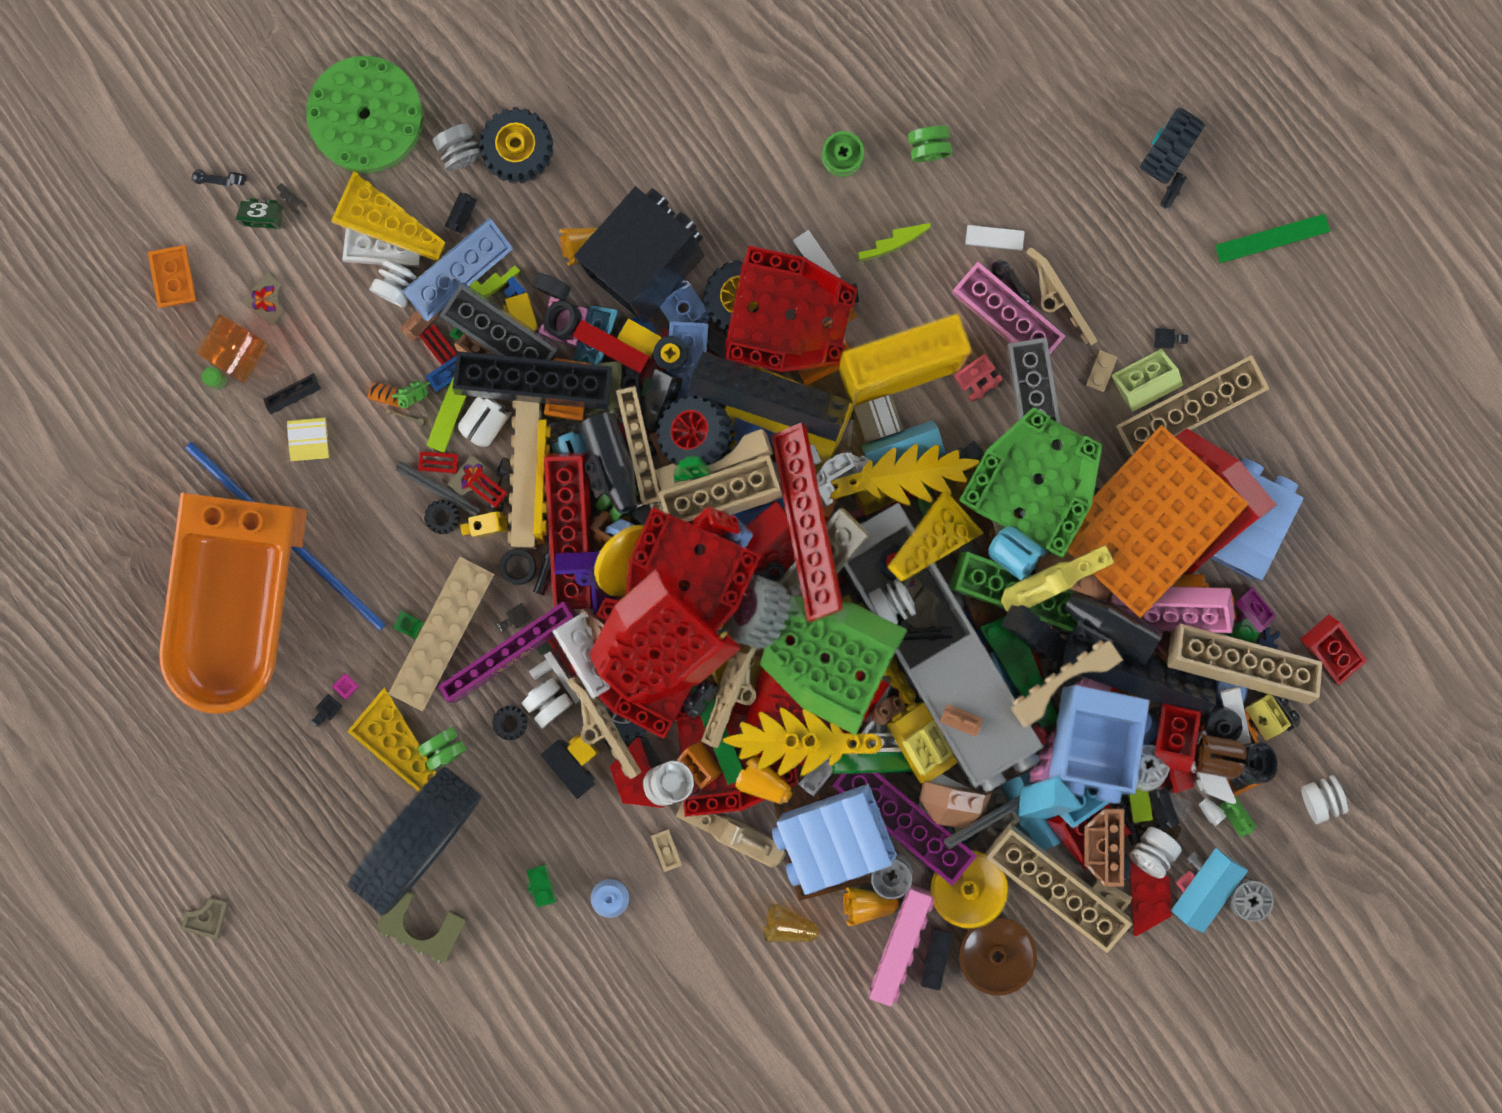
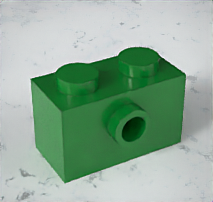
M547 864L526 870L529 884H527L528 892L534 896L537 908L555 903L557 898Z

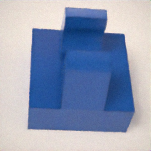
M513 276L507 280L510 286L504 293L508 298L514 297L516 294L527 293Z

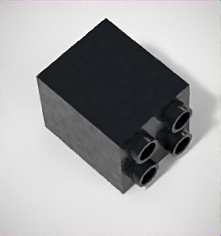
M635 186L574 254V257L595 283L645 324L664 303L666 298L702 260L705 254L699 246L703 236L696 230L697 225L681 211L675 216V213L667 206L669 202L654 188H651L645 194Z

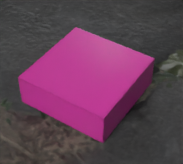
M346 673L332 686L345 700L360 687Z

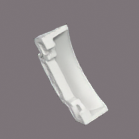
M841 453L827 460L821 466L817 473V481L823 508L833 503V500L830 499V494L835 489L830 481L862 472L863 467L869 461L867 457H858L852 455V453Z

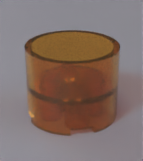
M219 314L195 353L245 384L269 347V344L232 320Z

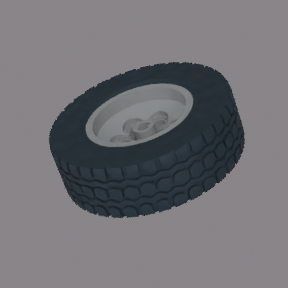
M441 768L411 799L377 840L347 883L349 889L378 913L385 916L408 893L446 848L473 812L482 796L449 768Z

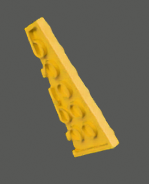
M353 171L332 217V223L438 261L446 246L445 241L428 228L426 229L413 216L411 217L394 201L379 192L371 183L365 181L357 172Z
M538 420L533 535L538 545H545V536L548 535L544 457L550 454V445H547V437L551 436V426H548L546 420Z
M945 491L935 501L888 568L900 581H903L983 534V531Z
M384 687L347 732L419 792L437 772L436 770L430 771L426 762L429 758L422 757L417 748L421 745L392 697L388 694L386 687Z

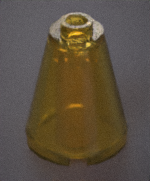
M778 904L770 906L766 916V920H768L767 927L764 926L763 931L764 941L812 942L814 939H817L819 928L815 922Z

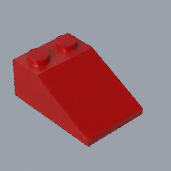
M1329 614L1300 638L1308 652L1315 660L1322 662V668L1338 686L1367 662V659L1343 625Z
M1094 813L1074 828L1060 815L1051 817L1048 823L1055 835L1081 866L1087 870L1088 868L1085 866V825L1096 814Z

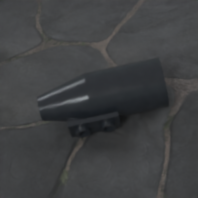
M603 413L590 417L583 421L579 428L589 455V459L584 464L592 490L596 498L606 494L618 513L630 512L637 507L634 466L616 414Z
M1073 592L1064 608L1078 622L1073 634L1079 639L1093 645L1101 640L1103 643L1110 641L1115 649L1143 665H1146L1164 633L1163 630L1112 602Z

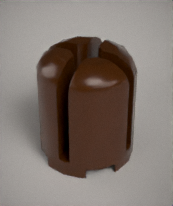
M1206 734L1199 735L1202 737L1199 744H1196L1194 758L1196 770H1193L1195 773L1235 779L1242 774L1246 764L1210 757V754L1247 759V752L1243 743Z

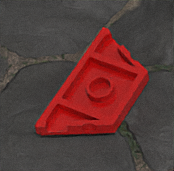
M638 737L630 744L628 750L642 773L630 779L629 776L623 773L622 764L619 759H616L609 767L622 804L664 808L665 806L651 802L645 794L644 778L651 767L641 739Z
M1130 861L1133 936H1139L1172 917L1170 878L1167 876L1163 878L1151 876L1140 869L1133 861Z

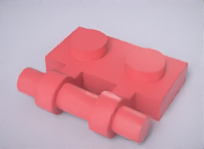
M985 353L953 375L963 391L971 387L973 393L968 396L971 402L984 397L983 394L990 389L994 390L998 387L997 384L1003 381L999 374L994 378L991 376L990 373L996 368ZM985 378L987 383L979 388L976 383Z

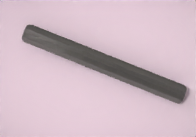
M399 462L396 471L472 515L478 516L481 512V507L403 462Z
M1020 795L944 840L948 848L954 847L1018 809Z

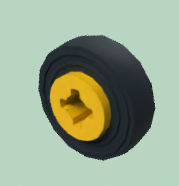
M666 336L656 343L653 351L654 360L662 369L669 371L677 370L687 360V347L678 337Z

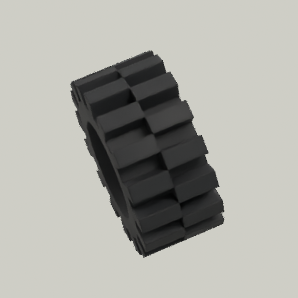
M440 499L433 501L431 505L427 506L424 520L426 521V526L431 531L443 535L453 532L458 527L460 513L453 503ZM439 510H446L449 513L450 518L446 524L441 525L436 522L435 514Z
M516 706L502 707L493 716V730L501 739H518L524 735L528 727L526 714ZM509 715L517 719V727L512 731H508L503 727V719Z

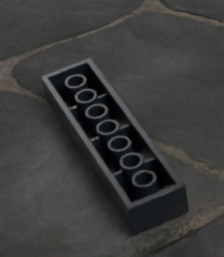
M457 351L452 389L455 395L609 410L613 370L611 366Z
M706 352L702 353L696 365L688 393L789 427L803 423L807 427L808 433L834 442L838 438L850 404V400Z
M1075 629L1071 631L1064 644L1063 666L1069 662L1074 664L1078 661L1076 657L1085 651L1090 653L1094 650L1093 644L1083 641L1073 634ZM1115 649L1122 658V661L1108 671L1077 674L1161 705L1164 703L1201 712L1200 718L1206 720L1216 705L1215 679L1167 667L1165 661L1151 656L1146 665H1143Z

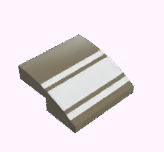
M892 394L854 406L866 443L904 431Z

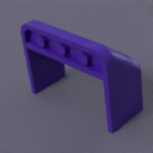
M600 552L557 553L555 556V574L574 573L575 580L579 585L591 586L593 614L597 616L596 614L605 598L618 600L617 596L609 595L603 591L595 580L594 568Z

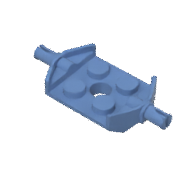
M682 281L660 306L669 322L708 324L710 321L705 305L688 281ZM685 303L689 306L686 313L678 311L680 304Z

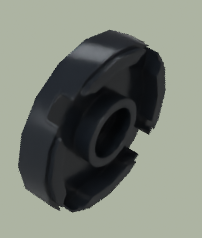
M1219 708L1207 716L1204 723V731L1209 736L1237 740L1243 731L1242 720L1234 710Z

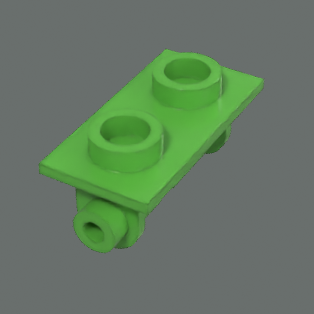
M413 381L410 383V386L398 389V392L392 395V397H398L399 407L406 409L415 404L414 402L426 398L428 391L425 386L429 385L430 382Z
M1235 796L1236 803L1232 804L1225 801L1219 806L1225 811V815L1239 836L1243 837L1246 834L1252 833L1253 829L1257 826L1237 796Z

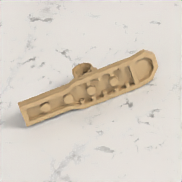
M1033 248L1028 249L1027 255L1037 262L1042 310L1046 313H1053L1066 305L1072 315L1070 318L1075 328L1079 327L1082 331L1080 336L1084 343H1089L1091 346L1097 343L1096 337L1048 260ZM1047 299L1055 302L1053 309H1046L1044 307V302Z
M737 642L741 649L732 655L727 663L718 693L716 694L715 705L702 738V742L718 748L722 740L724 729L729 721V716L735 702L749 705L754 702L756 693L750 685L749 664L757 648Z
M576 676L570 678L568 684L581 700L584 724L581 732L582 741L586 744H593L605 737L612 748L613 756L617 760L619 759L622 764L621 768L626 776L632 779L642 773L599 697L597 696L592 699L580 678ZM589 730L594 731V739L589 736Z
M683 802L677 812V818L710 833L718 842L769 867L780 865L786 855L785 849L780 851L772 837L729 816L709 814L685 817Z

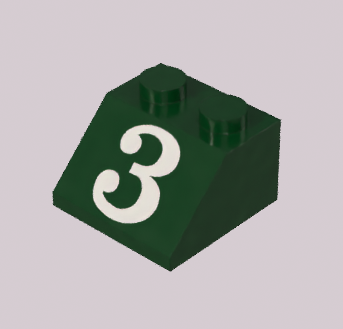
M247 198V201H241L236 221L243 227L281 229L283 207L276 200L259 202L258 199Z

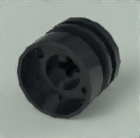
M1267 743L1244 744L1247 759L1226 756L1225 761L1246 764L1244 771L1239 777L1235 779L1230 778L1236 785L1246 786L1270 782L1278 770L1276 753Z

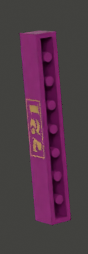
M560 603L440 684L438 687L448 703H457L555 637L553 630L578 616L571 603Z

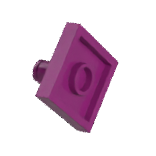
M1253 586L1246 590L1235 602L1242 611L1237 615L1236 623L1242 618H1248L1259 633L1276 617Z

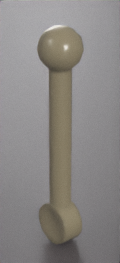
M391 407L386 409L388 415L394 414L417 422L419 426L424 425V419L422 418L417 419L394 411Z

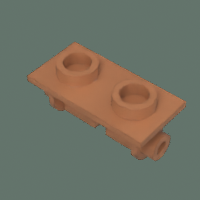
M416 310L400 330L414 342L439 313L430 320L425 321Z
M947 704L940 722L976 737L981 729L983 718Z

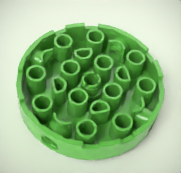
M356 56L339 61L329 67L318 78L310 92L307 102V124L310 134L322 153L335 165L345 170L372 174L379 173L390 167L393 168L401 163L415 148L422 133L424 112L417 89L406 73L393 63L382 58ZM364 112H370L368 118L361 119V115Z

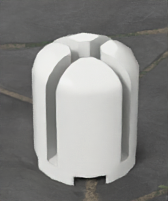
M477 397L460 421L458 428L466 439L472 438L471 442L473 444L487 447L495 439L512 412L507 413L505 411L506 406L496 399Z

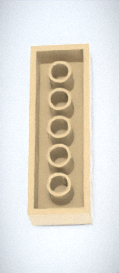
M769 455L658 492L665 513L693 525V519L707 507L732 515L783 498L777 473Z

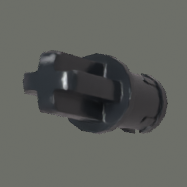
M1176 172L1170 186L1166 187L1167 191L1160 202L1162 208L1169 210L1176 197L1180 195L1179 191L1187 180V177L1182 173Z

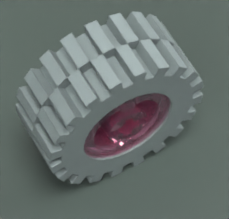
M752 575L738 609L724 623L726 624L724 630L728 633L727 635L737 642L757 649L766 648L767 644H773V638H779L781 635L779 633L780 629L784 630L786 626L783 624L784 620H788L789 617L786 611L790 610V604L786 602L790 599L789 595H786V588H783V585L758 575Z

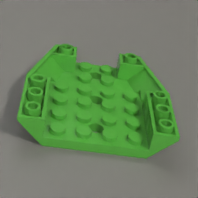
M1033 407L987 449L959 501L1004 528L1008 526L1017 528L1043 549L1063 558L1091 508L1102 444L1087 436L1083 437L1050 419L1049 415ZM1060 440L1062 442V449L1054 450L1051 446L1052 441ZM1035 474L1043 476L1044 481L1042 484L1037 485L1033 482ZM1016 508H1022L1025 511L1023 518L1018 519L1014 516Z
M793 595L788 602L790 610L786 611V614L789 615L788 620H784L783 623L786 626L784 630L780 629L779 633L781 635L778 639L773 638V644H767L760 665L803 709L856 735L865 718L864 715L907 630L857 604L842 602V611L811 622L807 620L803 596ZM788 635H793L796 638L795 645L790 646L786 643ZM822 653L830 654L831 661L829 663L822 662ZM858 670L866 673L864 681H859L856 678Z

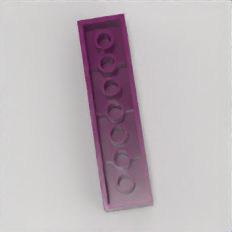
M879 773L840 774L832 786L840 793L869 784L887 832L952 886L977 857L962 842L952 848H948L944 840L952 834L943 826L936 824L931 816Z

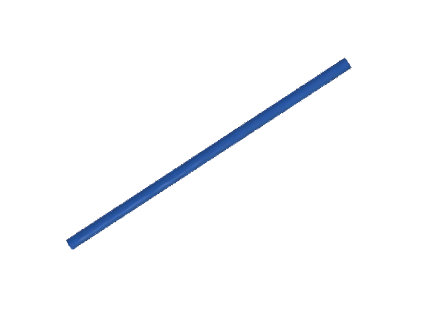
M193 442L186 446L185 449L239 500L255 502ZM291 546L293 551L376 629L381 631L386 626L375 613L304 547Z

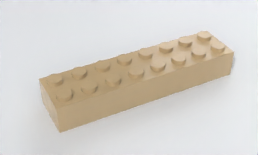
M1251 355L1122 422L1113 429L1130 459L1161 425L1175 437L1186 428L1193 430L1266 392L1270 388Z
M513 401L516 416H512V427L515 429V435L511 437V447L514 448V454H511L510 463L514 468V474H510V485L513 487V493L509 494V504L512 506V512H509L508 523L512 525V529L508 531V543L511 544V547L517 549H537V542L533 535L538 420H542V403Z
M460 556L458 557L388 692L389 695L421 711L424 710L494 576L493 573Z
M1184 624L1178 625L1171 631L1167 667L1308 705L1320 696L1322 662Z
M1011 823L986 851V859L1106 953L1112 949L1132 925L1128 915Z

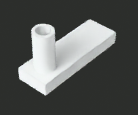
M554 650L544 655L546 660L529 670L533 679L537 680L553 669L575 704L581 701L577 693L569 686L568 680L571 676Z

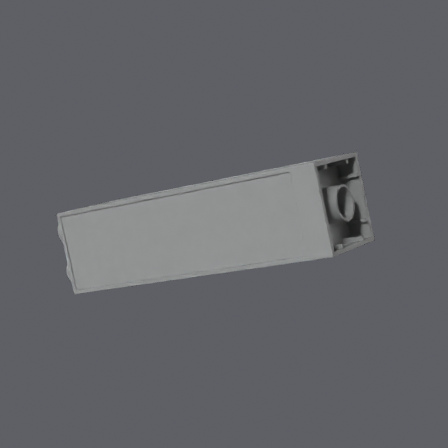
M899 503L861 525L870 536L842 568L845 576L849 579L851 586L867 610L877 615L875 607L869 600L868 593L878 588L889 593L886 583L881 581L883 573L879 565L880 557L889 542L903 547L914 532V528ZM932 563L918 571L916 576L923 585V588L926 587L940 599L936 608L937 619L943 627L952 626V639L943 638L935 639V641H929L928 639L905 640L896 649L894 656L900 669L912 683L920 703H925L932 718L936 721L958 762L956 764L968 784L973 787L980 785L982 791L988 792L1006 781L1002 771L1012 765L1016 771L1022 772L1038 763L1040 760L1035 752L1043 748L1031 726L1023 728L1010 708L1014 705L1013 701L1015 700L936 565ZM904 620V621H901V627H902V628H904V629H911V628H913V627H912L910 624H908L905 620ZM947 704L983 718L981 729L976 737L940 722Z

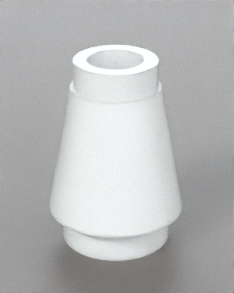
M1205 798L1199 804L1210 824L1213 823L1215 827L1227 817L1224 814L1225 811L1208 798Z

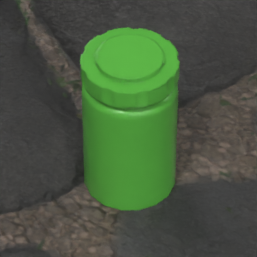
M215 367L206 368L202 373V381L215 390L222 389L227 383L226 375Z

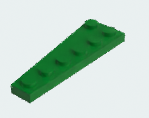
M1005 617L979 627L989 646L998 657L997 659L1006 670L1008 677L1017 688L1020 696L1025 698L1030 694L1029 690L1036 685L1040 687L1044 685L1030 648L1001 626ZM1049 699L1045 707L1043 716L1036 720L1039 727H1045L1058 720L1051 699Z

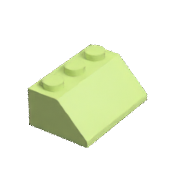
M1162 349L1111 375L1124 402L1132 412L1183 386L1178 368Z

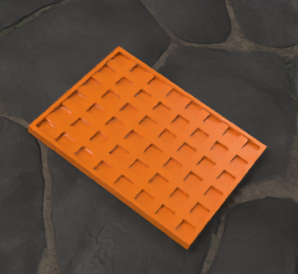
M1161 425L1093 497L1091 508L1067 551L1076 559L1106 544L1114 563L1092 574L1139 618H1142L1249 503Z

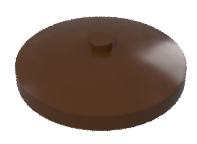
M997 917L985 926L969 929L960 944L959 963L965 978L973 987L986 994L1000 996L1016 992L1030 980L1036 967L1037 951L1031 935L1022 925L1008 918Z

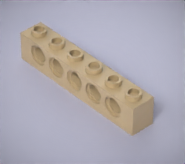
M636 387L616 391L642 505L661 501Z

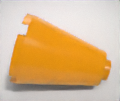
M562 228L559 230V232L563 233V236H559L563 256L569 259V262H566L568 266L578 263L574 254L598 228Z
M755 755L750 758L746 763L749 766L746 770L742 769L737 778V789L778 804L788 802L792 795V792H790L791 787L769 766L758 770L760 757Z
M853 887L845 889L848 893H844L843 908L844 915L848 914L849 920H846L848 926L859 925L894 914L895 910L898 909V899H886L878 895L876 891Z

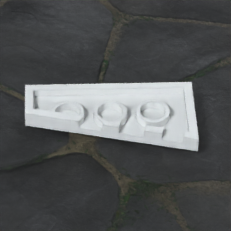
M346 228L343 262L382 265L383 261L397 263L403 267L419 268L421 255Z
M583 612L553 630V633L593 699L608 690L610 686L599 676L589 656L594 645L591 637L593 634L591 628H588L586 613Z

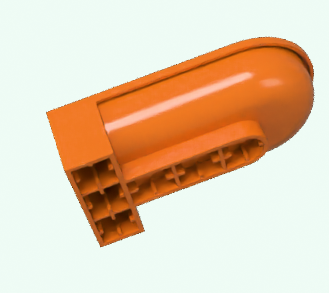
M180 493L159 661L166 684L172 693L187 706L212 714L234 712L254 702L267 688L276 665L291 546L303 547L307 517L306 509Z

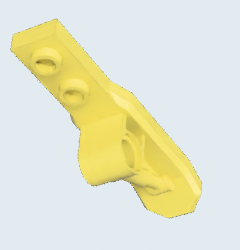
M1105 544L1070 562H1059L1013 584L1004 590L1001 601L1006 611H1009L1011 605L1018 607L1024 605L1030 608L1071 588L1078 580L1113 564L1114 561Z

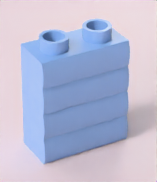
M1243 458L1242 464L1277 506L1258 519L1210 559L1258 582L1262 581L1303 501V497L1295 493L1299 486L1295 482L1279 475L1275 482H1272L1261 476L1264 470L1263 466Z
M1081 686L1064 687L1060 700V711L1056 726L1049 778L1058 776L1074 796H1083L1084 787L1098 790L1096 799L1104 802L1120 803L1121 794H1135L1149 700Z
M869 784L785 812L776 822L778 827L772 829L776 847L780 851L787 849L792 863L786 865L791 884L793 886L801 884L805 894L889 867L897 856Z

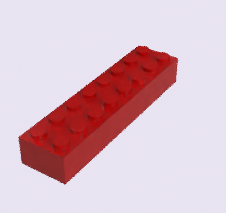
M550 453L544 457L553 608L562 602L571 603L574 609L593 608L591 586L579 585L575 580L574 573L555 574V556L557 553L593 552V539L590 531L592 522L589 476L584 464L588 460L587 453Z

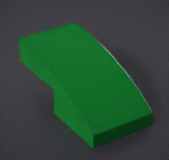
M401 611L392 628L416 640L425 622Z

